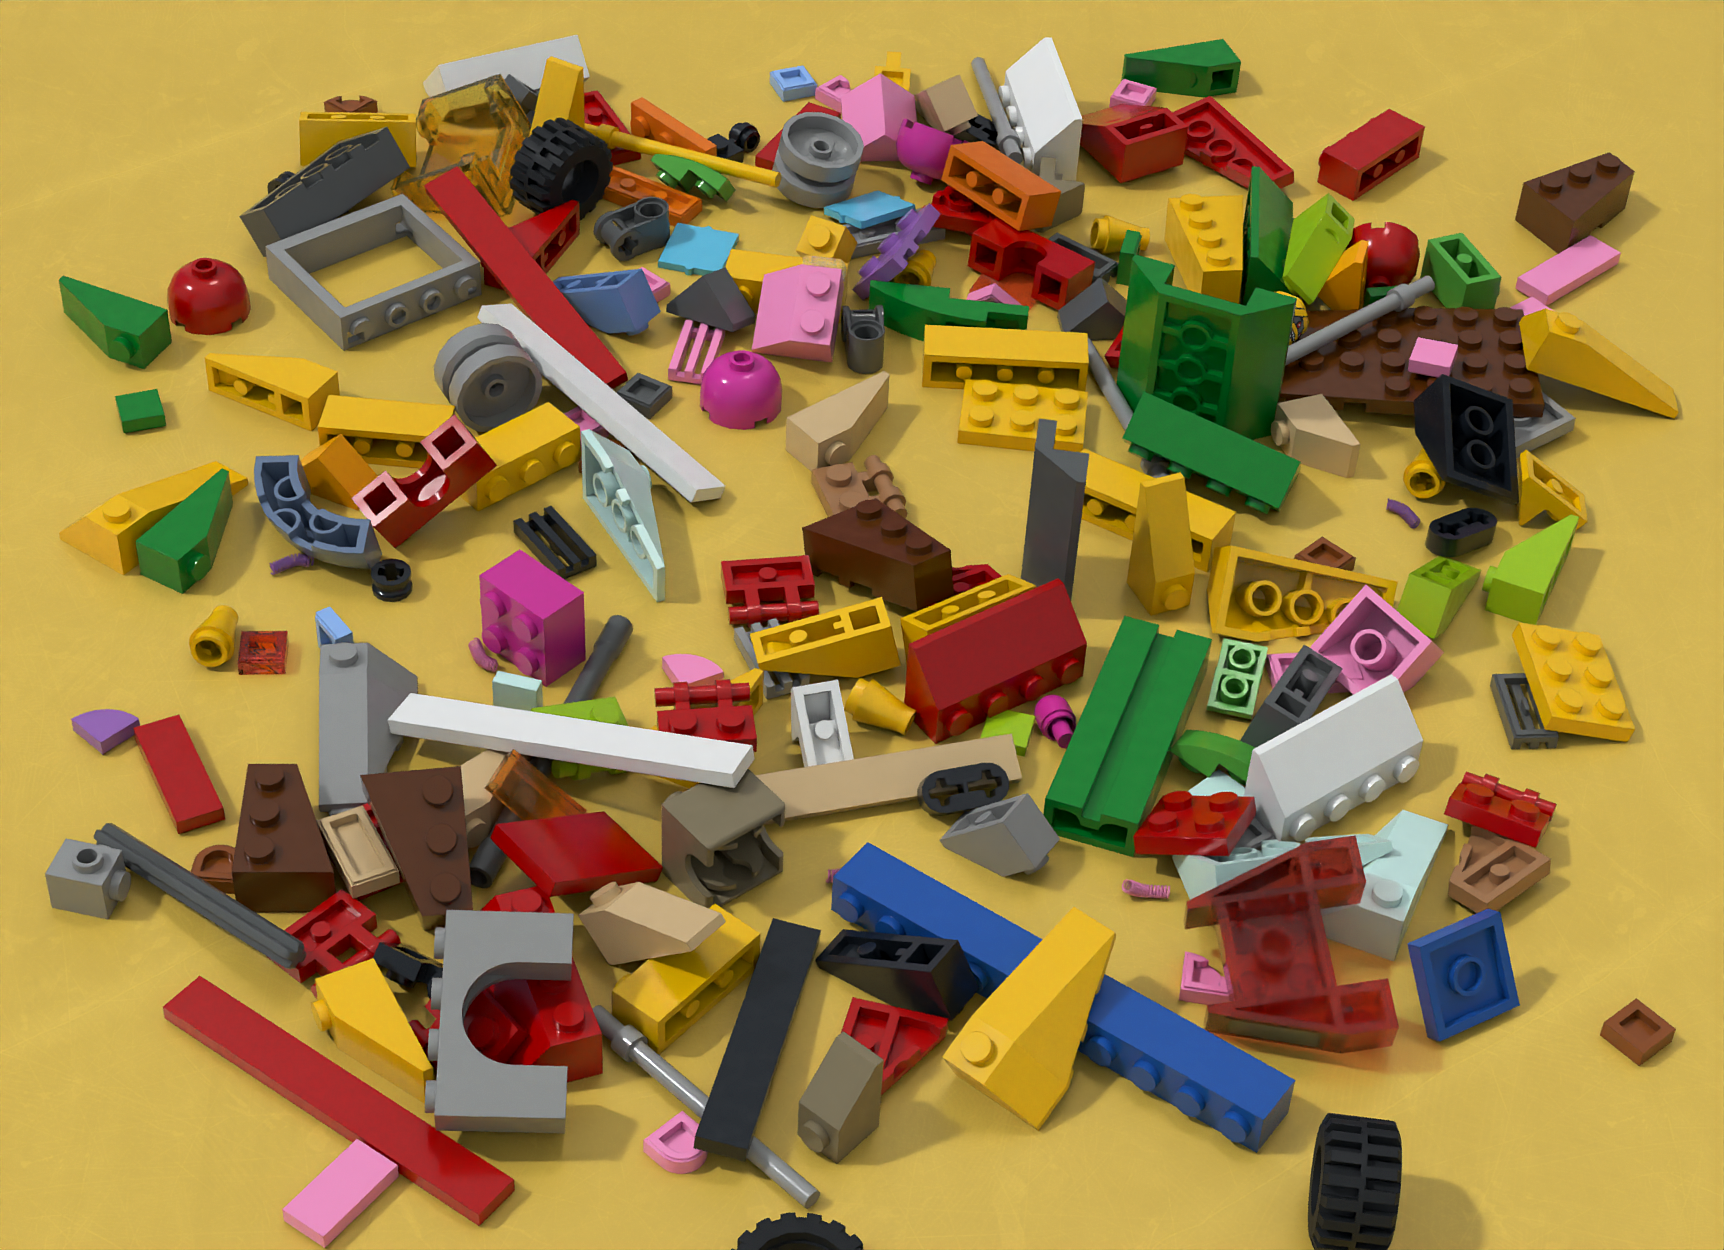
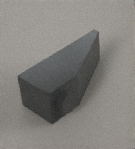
M1303 645L1261 705L1240 741L1256 748L1312 718L1343 668Z

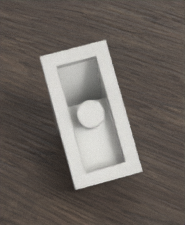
M838 680L791 688V737L793 742L799 741L804 767L854 759Z

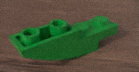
M876 280L870 281L869 309H874L876 305H883L885 327L920 341H924L925 325L1027 330L1029 306L950 298V288Z

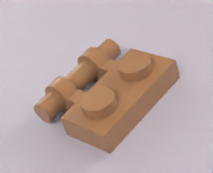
M872 455L866 458L864 465L867 471L857 473L852 462L812 469L811 483L828 517L855 507L861 501L875 498L902 517H907L906 499L902 491L893 485L894 477L889 466L883 463L878 456ZM878 491L879 495L869 497L867 492Z

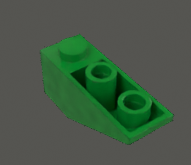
M1224 39L1142 51L1124 55L1122 80L1126 79L1157 88L1156 92L1195 97L1223 95L1237 92L1241 61Z

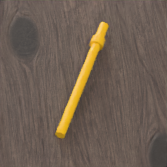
M585 123V130L605 141L608 149L619 147L651 156L664 154L683 157L703 164L718 173L776 188L781 182L780 172L622 133L614 126L606 124L595 126Z

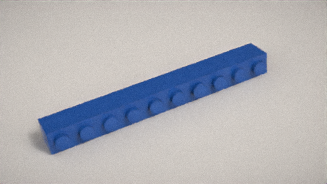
M869 842L833 876L831 910L838 913L844 920L855 923L869 932L958 940L979 989L976 993L986 999L1043 940ZM1104 974L1099 993L1095 994L1086 1022L1088 1029L1084 1041H1080L1078 1051L1088 1056L1094 1063L1105 1066L1132 1081L1141 1090L1151 1092L1176 1106L1183 1114L1197 1118L1221 1132L1227 1139L1240 1143L1257 1153L1288 1114L1295 1080Z

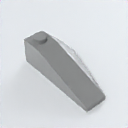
M341 642L320 645V812H329L332 809L356 808L368 803L363 793L360 775L387 773V765L394 751H399L404 742L403 735L390 732L388 719L410 693L418 694V677L369 643Z

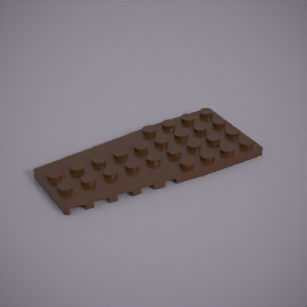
M1420 306L1417 308H1406L1400 312L1393 310L1286 365L1280 398H1285V402L1323 394L1333 409L1339 411L1344 410V402L1366 403L1365 412L1414 415V400L1437 379L1436 377L1408 371L1409 359L1417 338L1420 337L1458 345L1457 357L1450 377L1512 399L1514 417L1542 418L1545 405L1538 373L1526 368L1519 325L1520 320L1524 316L1523 309H1512L1509 307L1473 309L1471 307L1432 308ZM1360 309L1306 311L1309 320L1307 331L1295 342Z

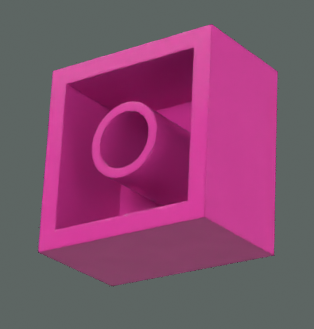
M520 549L479 575L482 639L490 651L500 654L516 665L524 675L542 680V684L545 687L586 660L583 591Z

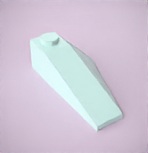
M1402 810L1374 835L1392 841V851L1315 890L1299 929L1394 961L1446 835L1448 824Z

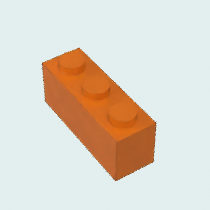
M984 141L950 146L941 179L943 182L1018 231L1052 225L1061 190Z

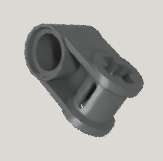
M646 197L626 207L607 212L596 221L593 231L594 236L601 243L608 244L611 254L619 261H628L645 252L666 246L670 238L669 205L662 198Z
M876 305L874 309L850 310L849 306L841 307L842 342L845 345L847 365L855 372L869 374L877 372L883 367L885 338L883 305Z

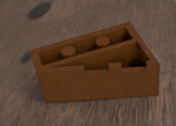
M1609 152L1523 183L1515 220L1559 254L1590 236L1591 232L1597 227H1604L1625 209L1635 171Z
M876 498L861 501L855 507L802 527L805 555H809L814 576L818 577L824 571L838 576L840 585L851 588L855 585V582L872 588V596L882 597L883 600L914 611L922 610L928 607V605L954 596L951 550Z
M248 764L232 866V878L236 901L255 913L310 912L336 893L334 872L297 764Z
M461 766L360 775L363 793L399 870V875L424 931L435 930L436 927L445 928L446 910H473Z

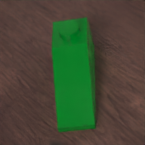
M62 276L59 279L64 313L109 358L145 369L172 343L167 309L66 276Z
M220 469L135 541L141 575L183 594L197 581L203 579L212 569L233 506L229 471Z

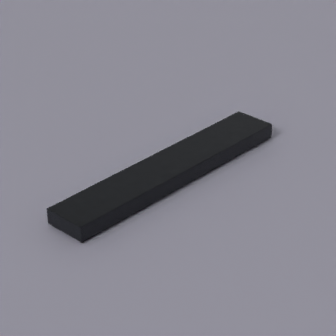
M775 918L772 919L699 1123L693 1148L746 1161L819 944L821 930Z

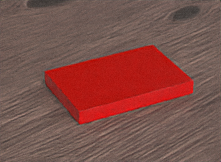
M604 811L500 823L495 825L490 837L548 897L595 891L611 882H616L618 886L635 882H656L663 869V866Z

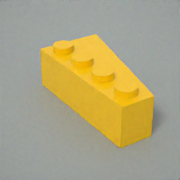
M1185 194L1179 198H1168L1164 240L1187 289L1239 304L1243 271V195L1201 197L1197 194Z

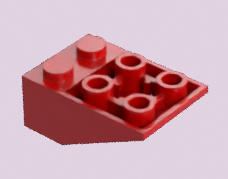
M1119 104L1082 115L1080 145L1120 183L1133 181L1136 178L1162 172L1183 164L1188 126L1168 108Z

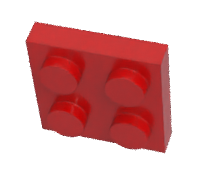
M1174 791L1163 795L1133 836L1136 854L1229 856L1257 814L1255 798L1237 796L1234 792H1219L1211 796H1192L1187 791Z

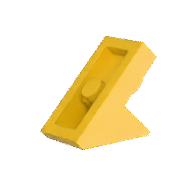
M1528 450L1523 451L1519 457L1518 470L1519 502L1517 503L1519 525H1524L1543 510H1546L1547 514L1557 522L1571 514L1578 516L1579 520L1576 530L1586 524L1588 520L1584 494Z

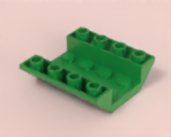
M1135 254L1131 264L1116 383L1133 413L1143 392H1146L1251 440L1271 436V424L1275 420L1277 403H1279L1297 298L1256 287L1247 305L1244 306L1172 286L1175 265Z

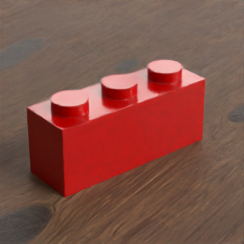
M1391 109L1384 111L1322 151L1318 161L1320 169L1317 182L1352 201L1356 200L1419 158L1425 126Z

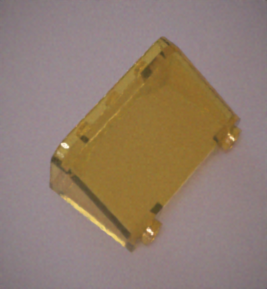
M501 73L423 99L418 111V117H416V128L420 136L426 138L430 146L419 176L413 177L410 173L403 172L394 179L391 187L393 197L404 194L424 213L442 214L426 194L424 185L458 166L500 218L510 215L516 201L513 196L514 190L510 188V180L513 177L510 175L511 166L515 163L514 157L516 152L522 147L521 143L526 137L529 138L531 124Z

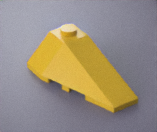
M1073 907L975 1011L942 1058L958 1077L1039 1131L1069 1089L1074 1073L1072 1069L1080 1041H1084L1088 1029L1086 1022L1095 994L1099 993L1116 940V933L1076 907Z

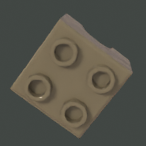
M747 769L735 788L699 783L684 792H674L662 803V873L690 901L706 908H710L714 903L721 907L783 872V852L770 839L764 823L772 819L780 827L784 826L785 803L749 769Z

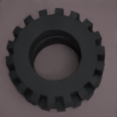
M556 118L555 121L550 119L545 121L542 127L537 126L533 129L529 138L526 137L521 143L522 147L516 152L514 157L515 163L511 166L510 175L513 177L510 180V188L514 190V198L538 215L568 201L575 200L579 202L580 220L584 219L588 212L591 213L596 208L597 202L605 194L606 186L609 185L611 179L609 174L613 170V163L610 161L612 158L611 150L607 148L608 145L605 141L568 119Z
M1327 1113L1316 1137L1309 1187L1308 1233L1314 1250H1388L1396 1226L1402 1176V1142L1396 1122Z

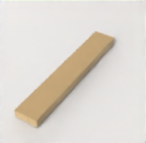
M1012 734L755 775L785 803V822L918 800L917 789L925 777L936 771L984 762L994 763L1006 772L1009 784L1019 783L1022 779ZM982 773V779L973 784H968V789L972 791L996 787L997 784L995 780H987L985 773ZM936 781V787L929 791L930 797L954 794L958 793V788L945 789L941 787L940 781ZM771 819L765 822L764 825L773 824L776 822Z

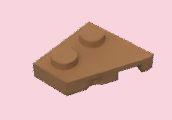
M1472 825L1469 841L1467 844L1464 843L1459 856V865L1455 866L1450 877L1448 896L1476 913L1485 909L1498 911L1549 875L1551 859L1526 844Z

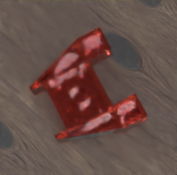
M1356 835L1304 843L1186 902L1183 921L1185 929L1215 926L1230 1002L1207 1005L1203 1024L1206 1031L1341 1054L1393 1045L1399 1025L1388 978L1337 986L1320 910L1359 904L1361 901L1366 879Z

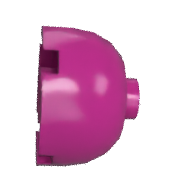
M904 118L896 142L897 156L902 165L912 170L910 178L931 185L933 178L937 180L942 179L950 146L961 144L962 141L948 133L918 122L913 124L912 121Z
M745 350L728 352L715 358L703 373L700 389V408L702 411L705 409L709 412V420L713 423L729 429L747 430L755 428V421H761L767 418L768 424L781 412V378L773 364L762 355Z

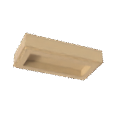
M363 805L316 820L324 845L353 899L400 883L399 870Z

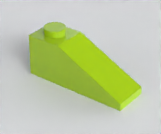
M1571 514L1505 551L1498 568L1490 566L1482 587V591L1489 593L1485 610L1522 623L1537 625L1571 550L1579 517Z
M1438 556L1409 574L1397 611L1428 638L1435 639L1445 632L1477 582L1481 570L1448 557Z

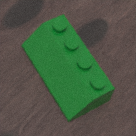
M1252 166L1243 219L1241 305L1244 306L1247 305L1256 287L1272 292L1283 291L1293 295L1287 289L1282 278L1293 219H1295L1293 218V202L1260 167Z
M1143 392L1122 437L1124 442L1130 445L1129 453L1151 462L1153 456L1159 457L1169 462L1167 470L1173 473L1181 472L1186 479H1190L1192 473L1208 480L1205 485L1208 489L1226 497H1229L1230 492L1234 491L1247 497L1244 503L1246 506L1267 515L1270 508L1278 512L1280 511L1301 470V461L1146 392Z

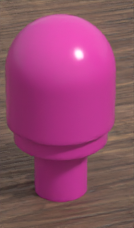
M1047 695L1041 698L1035 706V720L1045 737L1052 741H1057L1059 747L1067 748L1076 728V717L1064 698L1058 695Z

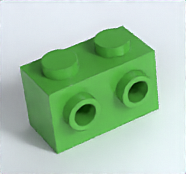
M1463 233L1428 239L1420 278L1430 276L1433 279L1435 288L1432 292L1445 308L1471 307L1473 309H1494L1496 299L1500 293L1499 286L1502 277Z

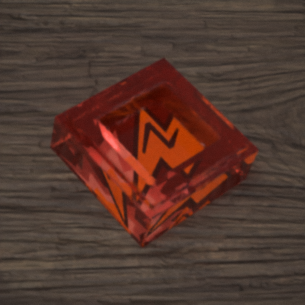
M241 631L237 662L239 675L286 674L289 648L288 631Z

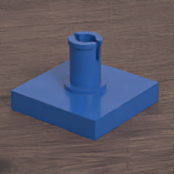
M1485 909L1407 943L1428 1038L1440 1042L1520 1006L1500 912Z

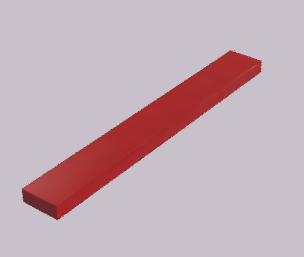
M458 166L424 185L426 194L525 316L612 390L628 381L627 373Z
M198 976L163 1006L164 1018L352 1143L358 1139L398 1165L399 1174L476 1225L480 1226L515 1191L513 1178L439 1130H436L427 1122L203 977Z

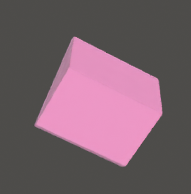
M881 73L841 96L842 120L853 126L860 134L864 144L861 161H900L896 150L898 132L904 118L912 121L913 124L917 122L915 96Z

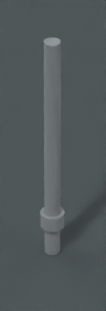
M981 57L974 58L971 66L997 131L996 141L999 150L1020 164L1023 160L1020 151V138L1017 132L1010 126L985 60Z
M1425 276L1409 285L1400 284L1390 289L1382 299L1289 345L1285 366L1393 310L1400 312L1412 306L1415 299L1434 290L1435 283L1430 276Z
M1088 338V368L1123 429L1126 431L1134 413L1091 339ZM1153 456L1151 462L1141 459L1140 466L1145 474L1154 478L1170 475V471L1166 469L1168 466L1167 461Z
M601 1005L592 1008L602 1034L611 1041V1049L626 1062L634 1061L698 1117L702 1118L709 1097L647 1045V1037L633 1025L624 1026ZM755 1136L753 1137L747 1159L804 1208L808 1209L813 1206L818 1200L820 1192Z

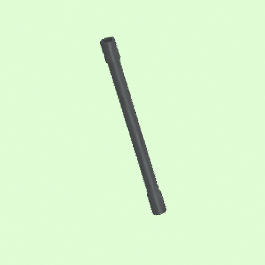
M613 615L608 619L594 644L592 654L563 704L593 699L613 661L619 657L633 632V625L626 617ZM532 757L488 837L481 842L469 863L471 884L475 887L489 888L507 858V855L490 839L495 825L525 821L552 772L551 764L554 759Z

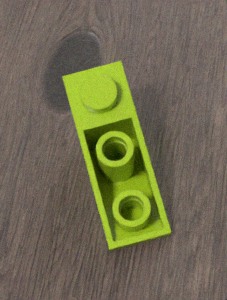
M1329 193L1293 219L1282 277L1287 289L1295 296L1300 295L1309 305L1316 299L1351 241L1355 219Z

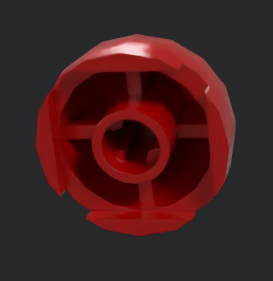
M1372 222L1353 228L1352 239L1345 250L1360 240L1369 241L1365 293L1366 288L1398 286L1400 284L1409 285L1416 276L1420 259L1419 240L1415 233L1407 227L1393 222H1385L1384 228L1371 229Z
M199 258L185 264L174 273L167 289V303L171 322L175 325L176 321L184 324L185 331L191 334L214 335L232 330V322L237 321L239 318H242L243 323L248 318L251 310L249 293L244 277L231 264L217 259Z

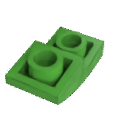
M655 154L651 159L652 163L659 170L656 177L671 188L675 189L678 185L689 193L692 187L695 186L707 197L712 199L717 195L726 202L736 191L726 177L693 160L664 154Z
M1227 638L1223 639L1206 710L1252 719L1268 647Z
M1186 730L1174 744L1171 752L1178 756L1181 764L1192 772L1203 773L1210 778L1217 767L1222 765L1235 781L1246 786L1252 750L1255 747L1217 733Z

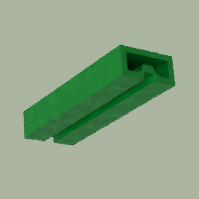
M1124 616L1045 798L1043 815L1058 836L1130 857L1134 856L1133 836L1152 811L1174 755L1171 749L1183 733L1206 675L1212 639L1180 630L1176 631L1174 637L1159 634L1158 624Z

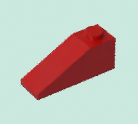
M568 201L509 227L510 231L546 274L580 234L578 201ZM480 261L481 267L484 268V285L504 290Z

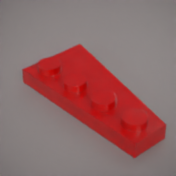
M1211 96L1172 112L1188 126L1185 155L1247 189L1249 188L1252 166L1260 167L1280 189L1294 183V170Z

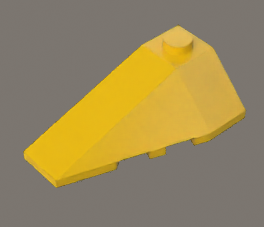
M1545 308L1525 315L1520 320L1519 325L1527 370L1674 419L1678 415V407L1672 387L1573 314L1568 312L1558 313Z
M214 461L113 496L59 532L60 540L124 576L139 565L135 541L220 469L229 471L232 496L248 485V478Z
M1232 545L1216 547L1214 549L1207 587L1212 633L1251 642L1320 634L1327 629L1365 585L1369 586L1393 607L1398 581Z

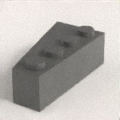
M384 127L337 142L239 217L263 257H266L265 246L330 222L345 214L354 205L409 169L410 166L388 127Z

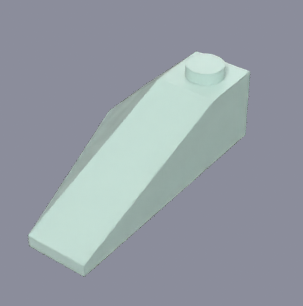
M590 429L581 431L583 499L656 602L665 600V564L650 491L652 481L649 471L644 465H639L629 450Z
M1370 834L1309 837L1305 839V847H1301V844L1297 842H1278L1277 839L1261 840L1262 850L1235 847L1229 856L1172 855V859L1196 915L1215 922L1216 928L1238 929L1245 926V920L1263 918L1391 852L1392 841ZM1283 857L1281 869L1277 873L1206 908H1202L1203 899L1207 893Z

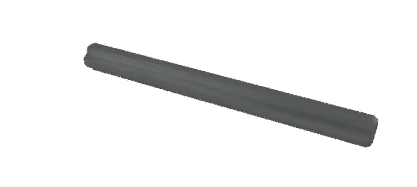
M106 823L101 830L95 831L94 839L97 840L96 845L101 844L122 850L124 863L127 868L287 969H294L299 962L305 960L306 952L303 951L305 945L302 941L113 823Z

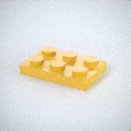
M966 379L957 443L1035 451L1039 419L1057 421L1054 449L1081 452L1084 443L1088 392L1069 388L1056 389L1037 387L1030 384L1018 385L992 382L990 380Z
M1519 622L1512 633V638L1544 729L1628 742L1635 731V727L1600 635L1585 631L1577 632L1552 628L1547 625Z

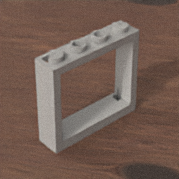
M404 194L397 195L265 246L269 279L343 351L482 295L480 262ZM408 236L443 268L348 307L341 305L310 275V273ZM347 332H350L353 336L348 338Z

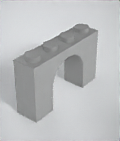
M446 910L445 928L436 927L434 939V959H443L442 978H432L431 1010H440L439 1029L430 1028L428 1038V1061H437L436 1080H426L425 1113H434L436 1130L565 1134L568 1066L510 1065L493 1061L481 1054L472 1045L463 1025L465 1015L473 1000L483 990L493 984L511 979L571 981L574 914Z

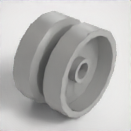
M805 112L791 117L784 124L772 171L781 173V182L777 189L785 197L797 204L812 208H824L845 201L851 194L863 153L864 144L860 134L851 124L836 116L822 112Z
M481 323L463 329L447 341L439 351L434 364L436 384L449 403L455 406V411L463 423L477 432H488L532 410L537 404L542 391V375L535 363L523 350L512 332L499 324Z

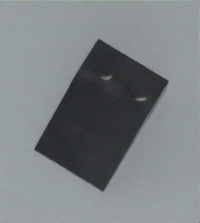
M1442 374L1414 400L1415 434L1443 481L1515 505L1519 502L1513 400Z

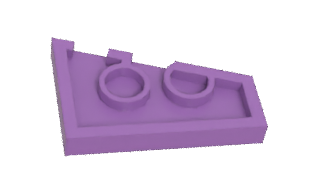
M930 203L918 213L914 209L907 212L896 225L900 229L898 234L891 233L877 248L881 255L878 258L875 256L870 258L858 271L862 278L852 290L864 301L869 297L871 280L888 282L902 272L908 264L906 260L915 254L919 248L917 244L929 233L940 213Z

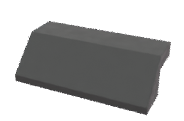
M1039 419L1021 579L1039 587L1059 578L1064 583L1071 600L1089 453L1054 449L1057 421Z

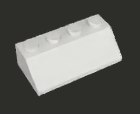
M578 35L440 64L423 82L426 93L443 117L455 114L456 119H464L476 115V109L490 107L491 111H499L512 106L509 102L512 95L501 87L508 74L539 93L546 60L550 56L583 67L584 82L590 78Z
M1052 37L1043 38L1006 70L1004 86H999L998 96L1003 108L1006 110L1005 113L1011 128L1017 132L1021 141L1020 151L1023 160L1020 165L1039 176L1041 157L1056 158L1055 173L1063 174L1062 180L1076 181L1083 119Z
M1391 674L1252 750L1244 796L1255 798L1257 814L1254 818L1270 831L1278 842H1301L1308 838L1314 830L1330 821L1336 822L1340 820L1349 810L1365 801L1372 802L1386 789L1399 782L1405 783L1415 775L1419 768L1418 760L1423 739L1398 679Z

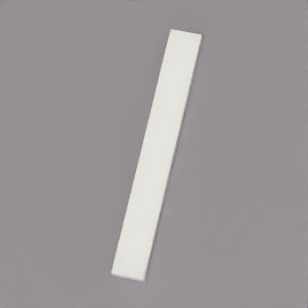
M497 304L481 306L477 316L481 323L499 324L510 330L546 379L689 502L721 498L725 489V485L514 305Z
M410 693L388 719L392 734L729 788L736 787L754 761L753 746L748 744Z

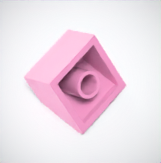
M800 264L764 274L752 352L832 362L844 291L842 269Z
M1367 585L1359 591L1310 647L1343 668L1336 680L1353 695L1391 674L1398 679L1404 693L1414 687L1444 653L1433 641ZM1355 660L1358 662L1363 680L1349 679L1350 674H1355L1353 670Z

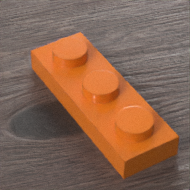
M641 97L631 102L630 127L632 135L717 156V145L648 100Z

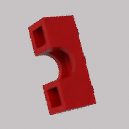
M997 217L972 233L967 266L997 281H1001L1010 275L1032 277L1034 281L1031 297L1056 310H1060L1092 284L1095 261L1030 230L1018 231Z
M455 414L420 442L427 450V458L418 471L408 477L398 479L392 477L385 470L351 498L364 516L371 520L372 526L395 549L497 466Z

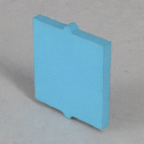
M877 190L824 207V214L839 220V223H847L864 229L904 216L911 209L915 211L916 209L915 204L900 199V196H891Z
M677 223L658 260V268L685 272L689 276L692 274L703 276L725 268L730 250L735 249L739 241V234L715 230L710 226L698 227Z

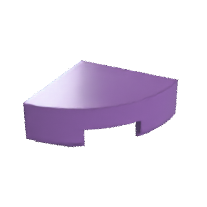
M113 709L89 711L71 719L73 731L101 754L106 753L134 735L133 728L140 726V721L136 716Z

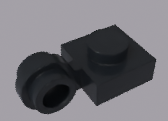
M744 122L737 123L731 128L729 140L720 134L707 139L717 145V157L742 163L744 151L748 153L754 151L760 142V135L755 126Z
M379 942L373 956L377 964L388 969L385 975L388 979L414 988L416 982L427 984L429 999H431L432 978H442L443 976L442 963L403 944Z

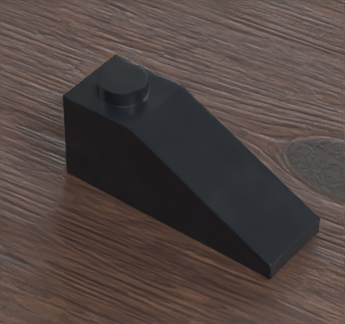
M843 929L815 959L818 968L892 1006L949 1018L948 1020L951 1021L961 1013L964 1006L979 989L959 941L953 939Z

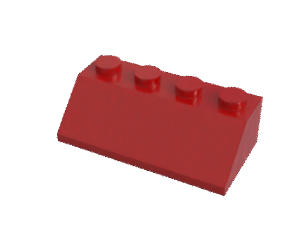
M1057 578L908 644L904 703L917 710L914 722L935 744L952 736H958L967 729L985 722L987 716L991 718L1028 701H1034L1041 695L1065 684H1071L1083 676L1087 641L1064 583Z
M538 886L495 895L480 910L555 913L550 897ZM573 957L571 981L511 979L498 982L486 988L502 1007L529 1033L505 1064L568 1066L567 1083L603 1074L602 1032Z

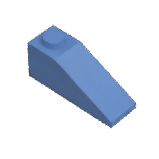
M642 269L558 277L553 281L587 325L608 334L626 332L628 336L638 334L647 329L649 326L648 322L661 312Z

